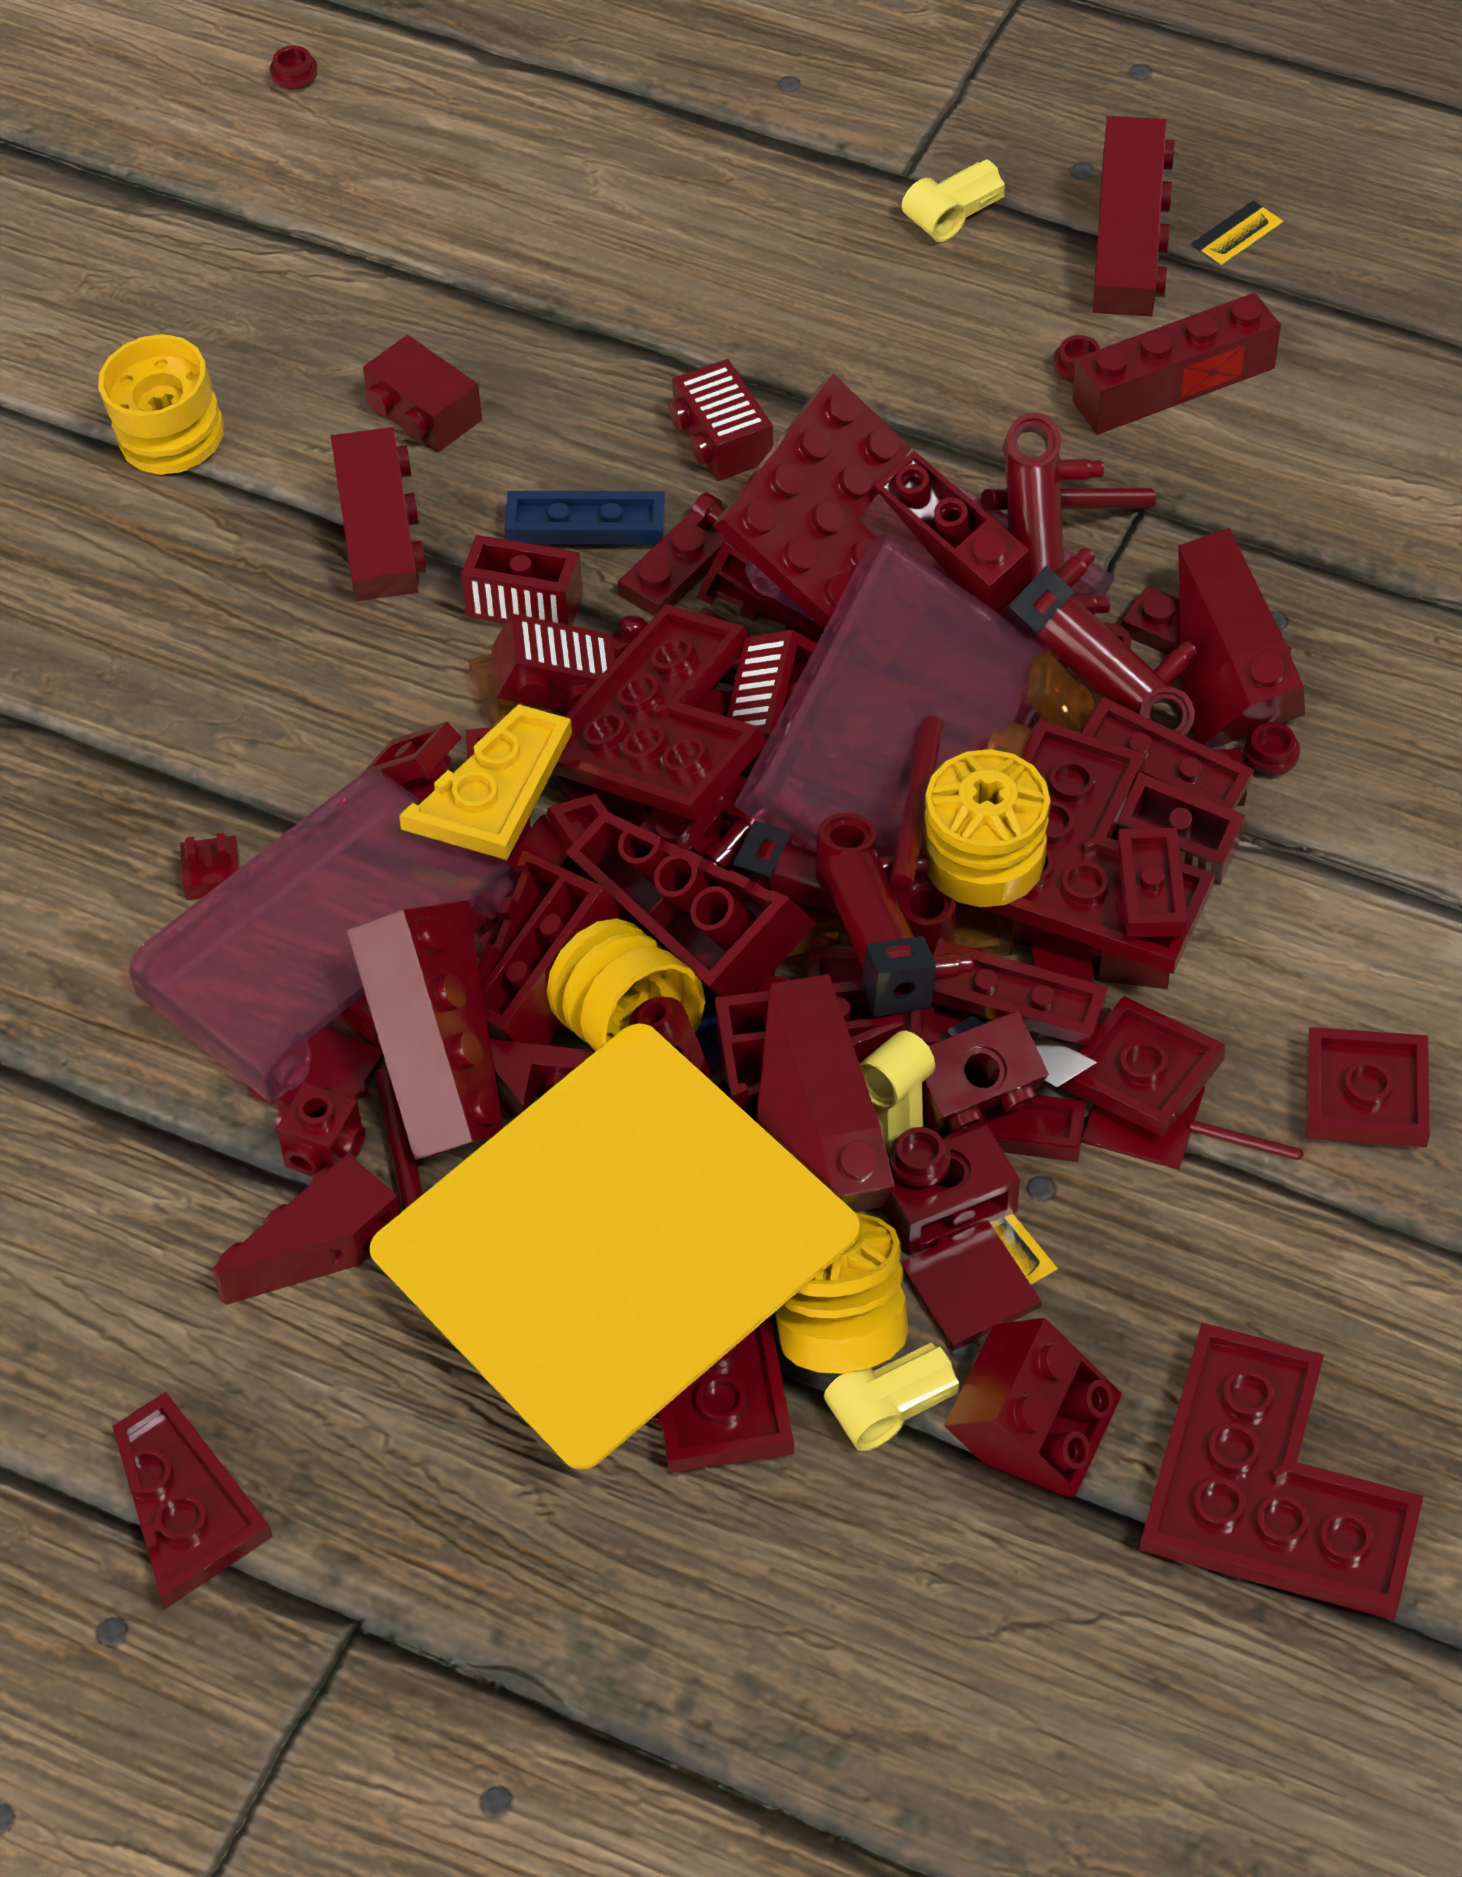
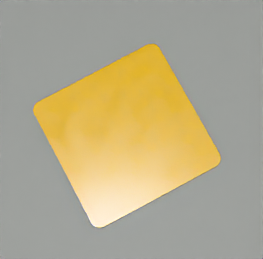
M633 1024L622 1029L379 1230L371 1241L370 1254L381 1270L568 1466L583 1470L592 1468L603 1461L849 1249L860 1235L861 1224L858 1216L849 1206L654 1028L646 1024Z

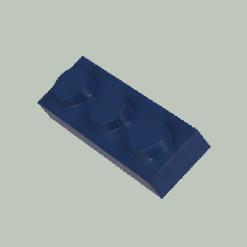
M665 491L507 492L505 540L528 544L656 545L664 538Z

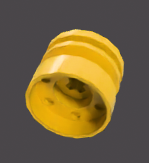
M166 334L143 336L122 345L107 358L99 372L98 389L106 412L112 421L111 426L116 435L119 448L128 463L140 471L158 475L181 473L200 465L216 451L224 436V419L218 407L217 397L212 390V381L206 362L195 345L184 338Z
M993 749L967 751L945 761L931 776L925 796L926 827L924 831L923 854L927 855L929 860V868L926 874L940 892L959 903L972 906L991 907L1006 905L1026 896L1039 882L1045 864L1046 831L1050 810V797L1046 781L1034 765L1015 754Z
M617 918L598 921L581 930L560 950L549 972L546 990L550 1011L582 1041L587 1042L595 1052L622 1029L629 1026V1019L633 1011L640 1004L651 998L665 996L674 998L682 1003L695 1032L702 1021L705 1005L702 981L688 966L669 951L663 950L653 938L647 936L634 923Z
M855 1212L861 1224V1231L857 1241L775 1311L778 1339L783 1355L797 1366L818 1373L845 1374L870 1369L890 1360L904 1347L909 1328L906 1298L901 1287L903 1269L900 1263V1241L895 1229L880 1218Z

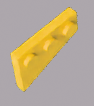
M518 704L473 746L474 754L454 773L447 770L434 782L435 790L419 805L412 803L399 815L401 830L507 860L572 734L571 719Z

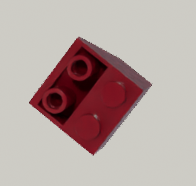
M1045 1317L995 1324L992 1326L944 1426L984 1464L1063 1496L1073 1497L1078 1493L1122 1393Z

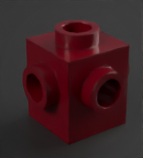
M303 1082L293 1101L288 1100L282 1105L275 1121V1133L278 1134L285 1167L314 1177L325 1167H332L346 1154H349L356 1160L366 1138V1129L362 1127L358 1101L352 1099L344 1091L334 1087L323 1089Z

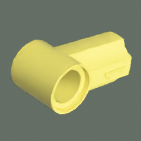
M986 159L973 164L940 183H936L932 178L918 180L906 192L902 201V211L936 242H944L959 232L966 217L1003 198L1005 184L999 175L998 168Z
M908 1031L897 1032L860 1063L881 1127L888 1156L892 1144L903 1132L914 1127H923L922 1082L933 1074L935 1070V1060L929 1046L916 1034Z
M931 1342L875 1371H872L870 1368L840 1375L828 1386L823 1397L855 1448L859 1451H868L881 1446L895 1436L905 1420L958 1394L959 1382L954 1374L951 1361L941 1347H936Z

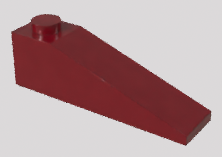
M1230 528L1178 545L1180 645L1184 641H1189L1197 649V654L1189 661V666L1181 673V691L1186 693L1193 703L1195 716L1191 729L1196 741L1212 748L1247 736L1261 724L1268 722L1284 723L1304 716V686L1285 640Z
M830 974L771 983L767 1003L756 1122L854 1212L882 1207L895 1187L881 1127Z

